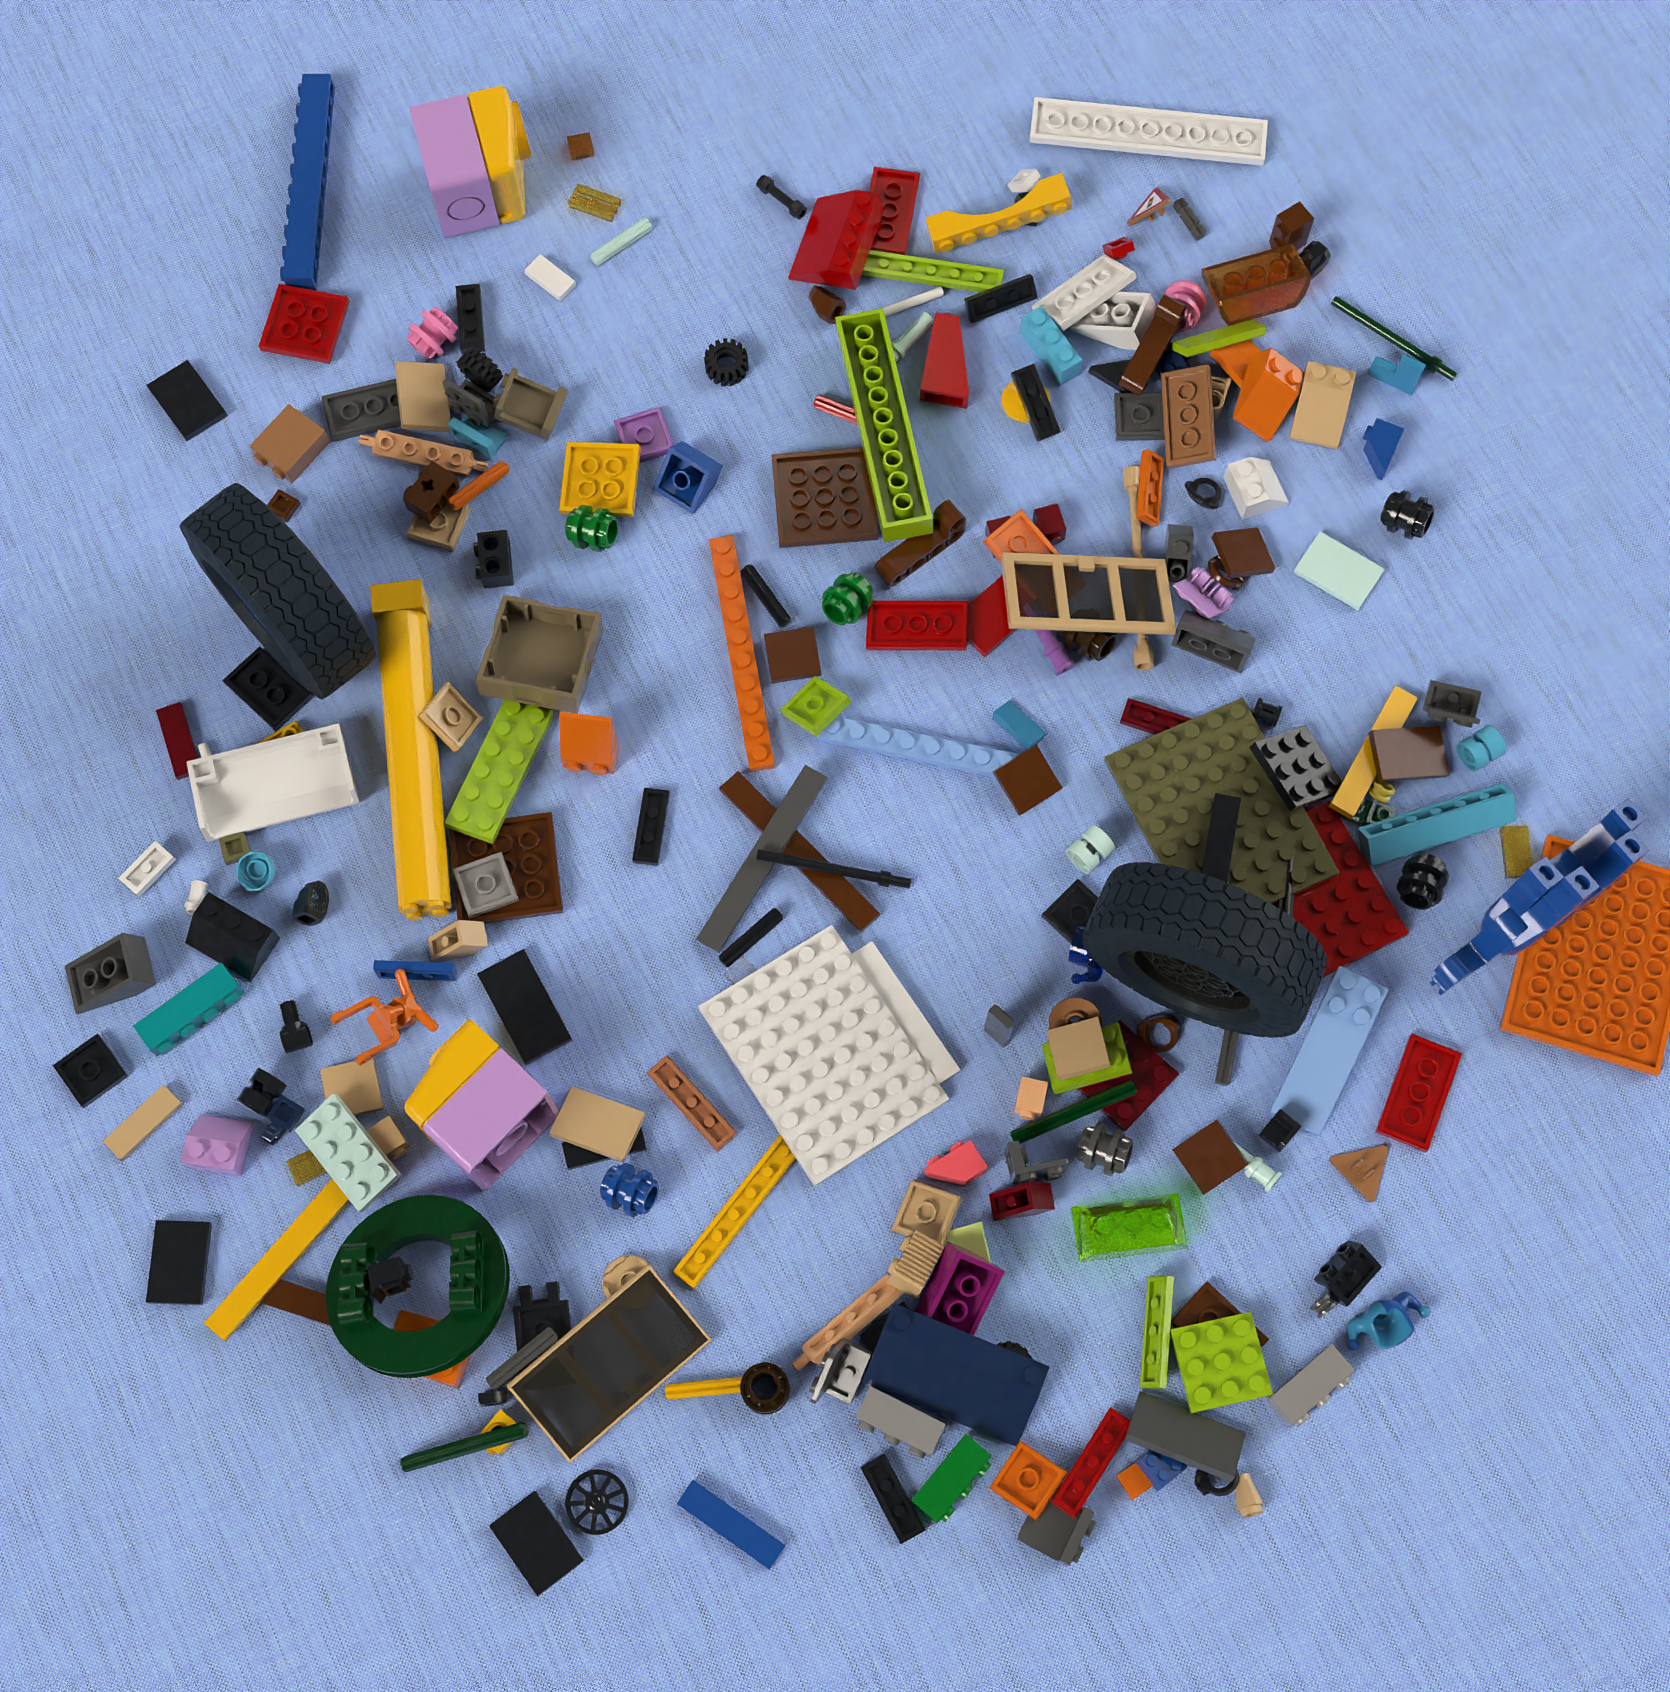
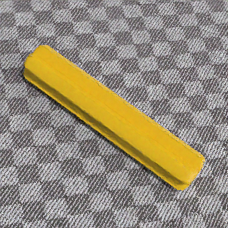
M742 1377L665 1385V1396L668 1400L741 1393L740 1383Z

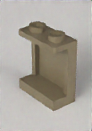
M513 367L510 375L505 373L500 386L504 388L502 395L497 394L494 399L492 408L496 410L493 418L548 441L568 389L559 386L558 390L554 391L517 375L518 369Z

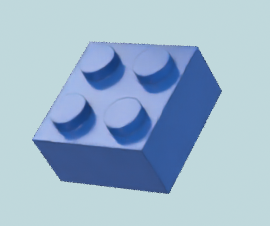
M1152 1450L1136 1461V1464L1151 1481L1156 1491L1162 1489L1187 1468L1185 1463Z

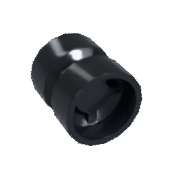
M258 1067L250 1078L251 1086L244 1087L237 1100L266 1118L274 1106L273 1099L279 1098L287 1085Z

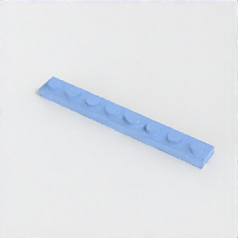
M836 717L817 736L818 741L995 777L992 771L1019 755L842 717Z

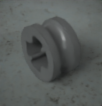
M1328 1293L1310 1308L1311 1310H1316L1318 1313L1317 1317L1321 1318L1334 1308L1338 1302L1332 1301L1331 1294Z

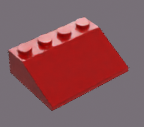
M853 190L817 198L790 270L789 280L856 290L884 213L879 193Z

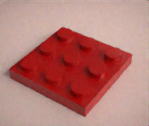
M278 284L258 345L260 351L330 364L350 303L347 296Z

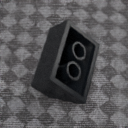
M208 892L193 913L185 943L214 961L222 962L226 968L252 982L280 940V937L272 928Z

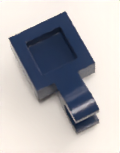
M280 1095L266 1116L271 1121V1124L261 1137L264 1138V1141L274 1146L280 1138L283 1129L289 1133L292 1131L305 1112V1109L285 1096Z

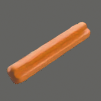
M499 461L449 497L447 500L448 505L454 511H457L509 473V466L504 461Z

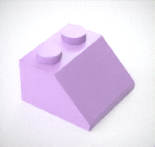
M200 1115L187 1134L181 1163L188 1168L242 1176L253 1123Z

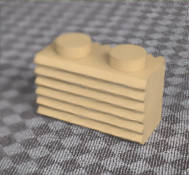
M917 1230L912 1237L906 1235L899 1247V1250L903 1252L900 1259L894 1257L887 1270L891 1274L887 1283L916 1299L926 1284L945 1246Z

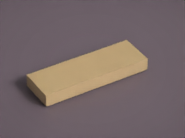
M163 1084L106 1137L103 1142L121 1161H124L170 1118L183 1103Z

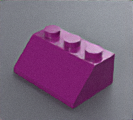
M948 1241L914 1312L974 1336L1005 1271L972 1251Z

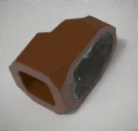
M814 285L811 288L809 299L818 317L829 324H836L835 317L842 316L846 309L844 300L821 286Z

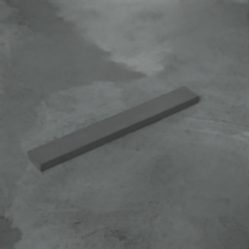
M804 765L696 938L697 941L720 954L775 865L773 862L757 860V850L761 849L782 854L828 780L827 776Z

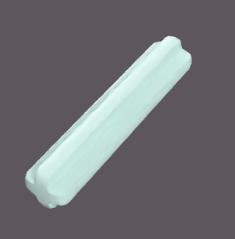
M647 218L641 219L590 254L592 262L596 266L602 264L651 231L652 225Z

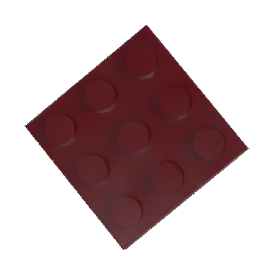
M1119 1020L1132 1073L1077 1088V1090L1086 1098H1090L1127 1081H1132L1137 1090L1135 1095L1100 1109L1114 1124L1126 1132L1177 1078L1179 1073Z

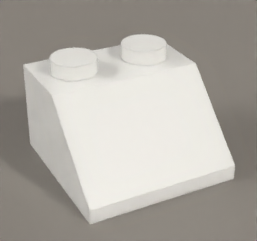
M1248 457L1227 465L1224 480L1242 520L1288 505L1289 502L1269 460Z

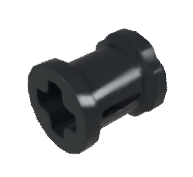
M1258 698L1252 715L1254 719L1271 723L1272 727H1275L1283 706L1279 705L1276 707Z

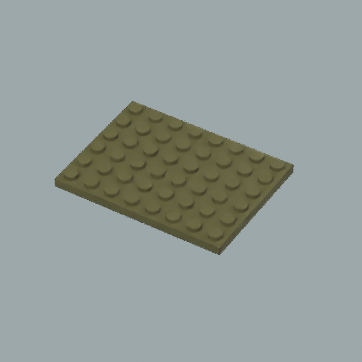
M1243 698L1105 756L1104 761L1159 864L1185 868L1188 872L1189 870L1202 872L1215 793L1241 798L1227 885L1230 883L1245 890V893L1250 892L1264 899L1263 902L1267 901L1273 905L1285 897L1288 861L1292 859L1291 895H1296L1339 875V870L1304 807L1290 812L1249 747L1254 742L1265 739Z

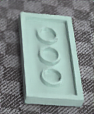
M332 1094L295 1129V1132L358 1212L365 1211L401 1176L400 1172L338 1094Z

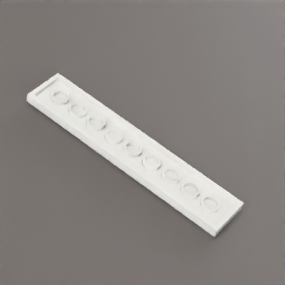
M1034 97L1029 142L1263 166L1265 162L1268 120Z

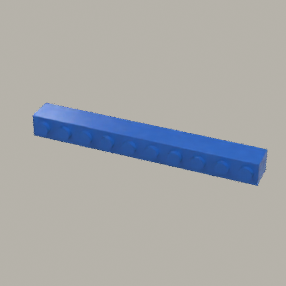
M302 74V83L298 84L300 103L296 104L298 123L294 124L296 143L292 144L294 164H290L292 184L288 185L290 204L286 205L288 225L284 226L286 246L282 247L284 267L280 268L281 281L285 282V285L317 291L335 86L331 74Z

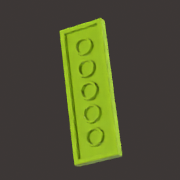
M508 700L503 701L444 822L446 828L491 844L494 843L554 717L552 710Z

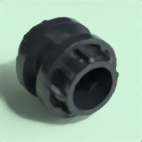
M1405 490L1401 491V493L1393 492L1385 502L1380 521H1382L1383 525L1387 526L1388 532L1395 533L1398 528L1405 530L1404 537L1412 540L1414 536L1422 538L1427 533L1435 512L1433 505L1428 504V498L1422 496L1416 502L1410 500L1411 493Z
M1423 853L1408 859L1404 863L1403 875L1399 878L1396 888L1401 895L1400 899L1407 906L1418 910H1426L1442 900L1443 888L1447 885L1449 873L1445 869L1446 865L1443 861L1434 855Z

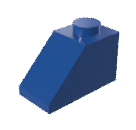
M1376 418L1373 427L1367 426L1362 439L1366 440L1363 451L1377 479L1382 480L1404 428Z

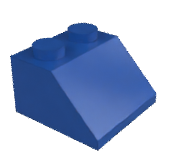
M682 441L669 447L653 490L693 514L715 487L723 465Z

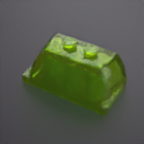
M1179 1193L1070 1208L1079 1262L1188 1248Z

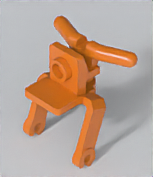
M403 969L395 971V978L402 998L396 997L389 1005L385 1006V1004L379 1002L377 997H368L331 1016V1022L333 1025H336L370 1006L373 1007L374 1011L367 1018V1022L381 1044L358 1055L356 1062L359 1066L395 1046L400 1037L398 1031L415 1024L417 1019L431 1032L438 1030V1023L422 1009L420 1004L417 1005L415 1002L416 997L412 993Z

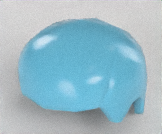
M260 851L245 854L239 859L236 866L237 881L247 891L264 890L272 884L276 876L274 862L265 853Z

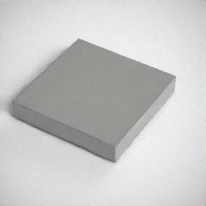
M502 852L452 869L469 918L519 901Z

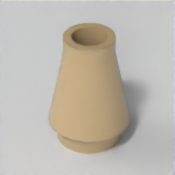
M1250 1473L1240 1474L1239 1482L1235 1489L1237 1512H1240L1241 1518L1258 1516L1263 1513L1262 1506H1264V1503L1251 1480Z

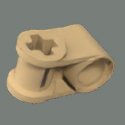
M1211 374L1213 406H1215L1213 407L1214 421L1218 420L1221 416L1231 377L1224 379L1212 376Z

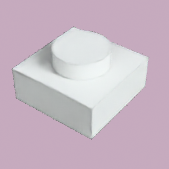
M1022 169L1007 185L1011 192H1028L1035 186L1034 183L1041 176L1037 169Z

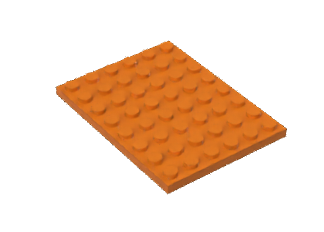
M1548 834L1544 840L1540 860L1545 856L1551 860L1575 842ZM1638 861L1614 885L1587 907L1559 927L1556 926L1533 946L1518 953L1499 1030L1657 1077L1660 1075L1670 1029V870Z

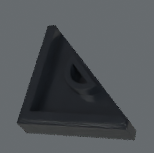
M1131 359L1090 366L1088 373L1117 391L1128 393V390L1119 386V382Z

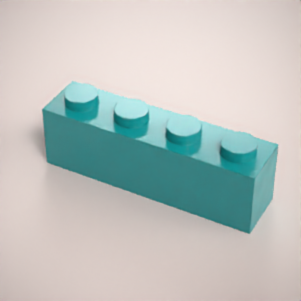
M221 962L134 1024L133 1028L152 1053L156 1056L164 1055L174 1048V1044L182 1038L186 1039L192 1036L197 1031L196 1028L204 1022L208 1023L214 1020L222 1009L235 1005L241 999L240 996L245 994V992Z

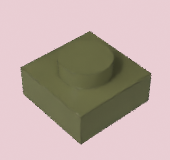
M245 832L219 839L226 865L237 863L242 856L250 852Z

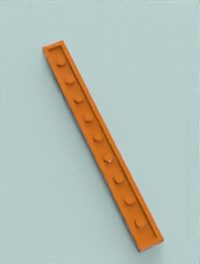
M734 536L709 539L749 770L754 772L775 768Z

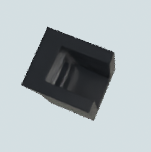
M399 1256L367 1266L372 1296L380 1304H382L386 1296L389 1297L407 1291V1288L411 1287L410 1281L414 1279L410 1264H405Z

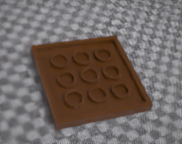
M862 447L771 455L779 548L878 540L875 501Z
M552 812L505 818L493 844L449 829L453 869L502 852L519 898L517 902L469 918L454 877L458 920L479 921L485 924L563 913Z

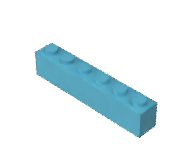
M1500 783L1359 827L1357 829L1361 853L1371 866L1382 865L1389 860L1407 857L1411 853L1429 850L1446 842H1455L1465 836L1477 835L1494 827H1503L1507 823L1517 820L1515 797L1508 787Z

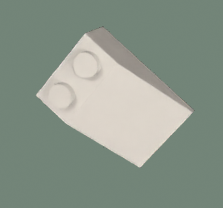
M1117 292L1069 328L1072 332L1120 349L1137 350L1154 318L1157 306L1151 293Z

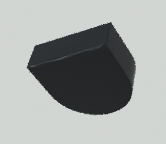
M507 1391L478 1393L479 1405L487 1407L506 1404L508 1402Z

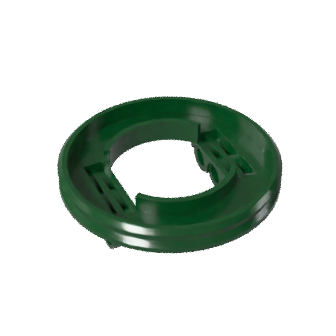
M419 1195L385 1205L373 1212L354 1228L339 1248L333 1260L326 1286V1308L331 1328L340 1344L362 1365L377 1373L398 1378H418L449 1369L466 1359L483 1344L502 1315L510 1283V1268L505 1247L491 1224L477 1210L459 1200L438 1195ZM419 1241H438L451 1246L450 1313L435 1325L414 1332L393 1330L380 1323L373 1315L374 1297L371 1293L367 1266L376 1264V1260L378 1262L385 1261L404 1246Z

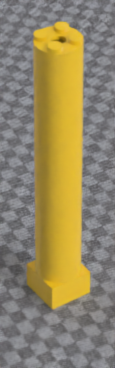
M421 579L370 585L372 614L377 623L398 911L406 915L407 920L410 921L421 920L422 916L429 915L437 918L448 916V910L451 908V894L438 738L435 732L419 717V714L434 697L428 627H431L429 598Z

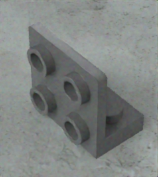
M1019 1141L1008 1143L1004 1152L1012 1184L1019 1183L1020 1185L1027 1182H1035V1179L1044 1177L1046 1181L1056 1180L1062 1177L1061 1174L1065 1172L1069 1165L1068 1158L1026 1167L1028 1163L1025 1147L1020 1148Z

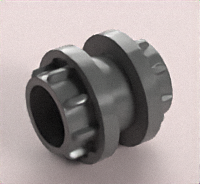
M1098 1123L1095 1127H1085L1078 1144L1076 1156L1078 1161L1084 1162L1086 1169L1093 1170L1096 1164L1104 1166V1175L1113 1176L1115 1172L1119 1174L1124 1173L1132 1155L1133 1140L1125 1137L1126 1132L1117 1129L1114 1135L1107 1134L1106 1125Z

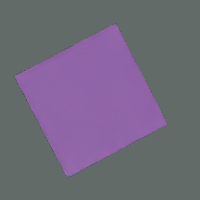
M661 407L614 421L621 444L640 445L639 463L667 455L669 447L674 445Z

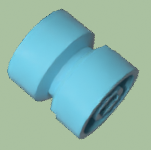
M1486 725L1475 732L1474 737L1469 736L1457 743L1456 751L1462 763L1469 770L1476 772L1486 766L1489 760L1494 761L1505 754L1506 744L1501 734L1494 727Z

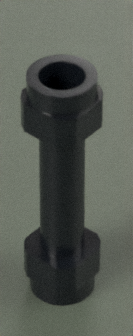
M762 175L758 179L756 186L761 192L771 194L789 209V214L794 218L800 220L804 217L807 208L802 202L792 200L774 185V180L769 176Z

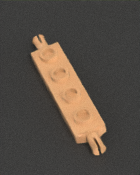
M378 430L375 437L361 434V439H359L360 445L372 447L374 456L428 467L434 461L451 473L467 477L472 470L485 472L487 471L486 468H488L487 462L475 460L474 453L471 450Z
M884 1275L802 1345L804 1353L791 1363L798 1372L809 1362L820 1366L826 1351L829 1352L832 1344L837 1345L842 1338L850 1341L859 1331L904 1294L901 1290L887 1283L890 1275Z

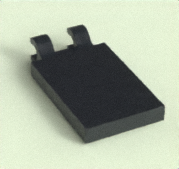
M558 1281L546 1283L548 1299L533 1300L532 1286H519L521 1306L513 1307L517 1352L548 1327L557 1334L558 1340L572 1329L569 1300H560V1285ZM572 1343L565 1350L575 1361L574 1347ZM556 1357L522 1387L527 1391L577 1384V1382ZM529 1363L526 1367H524L521 1371H519V1374H520L525 1368H527L531 1363Z

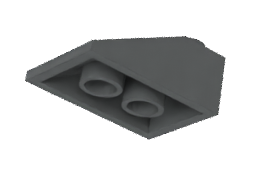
M121 933L65 965L74 1009L77 1014L137 996L156 985L145 937Z

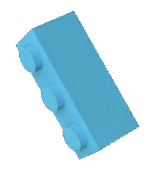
M1040 306L1022 316L1020 334L1059 386L1080 375L1081 357L1044 308Z

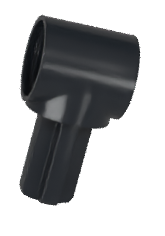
M290 1000L281 1003L280 1009L285 1026L281 1028L280 1038L286 1054L313 1046L307 1023L300 1021L295 1001Z

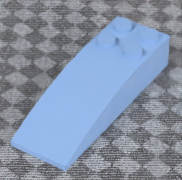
M1342 966L1337 968L1270 1113L1275 1115L1281 1109L1300 1124L1301 1128L1317 1136L1321 1134L1389 990L1388 988Z

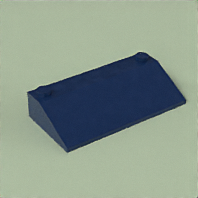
M893 1303L886 1316L861 1384L871 1386L883 1393L1017 1446L1039 1397L1050 1366Z

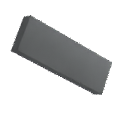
M994 1004L988 1010L984 1031L1004 1048L1010 1041L1015 1022L998 1005Z

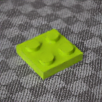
M814 676L780 711L784 717L817 737L852 702L849 696Z

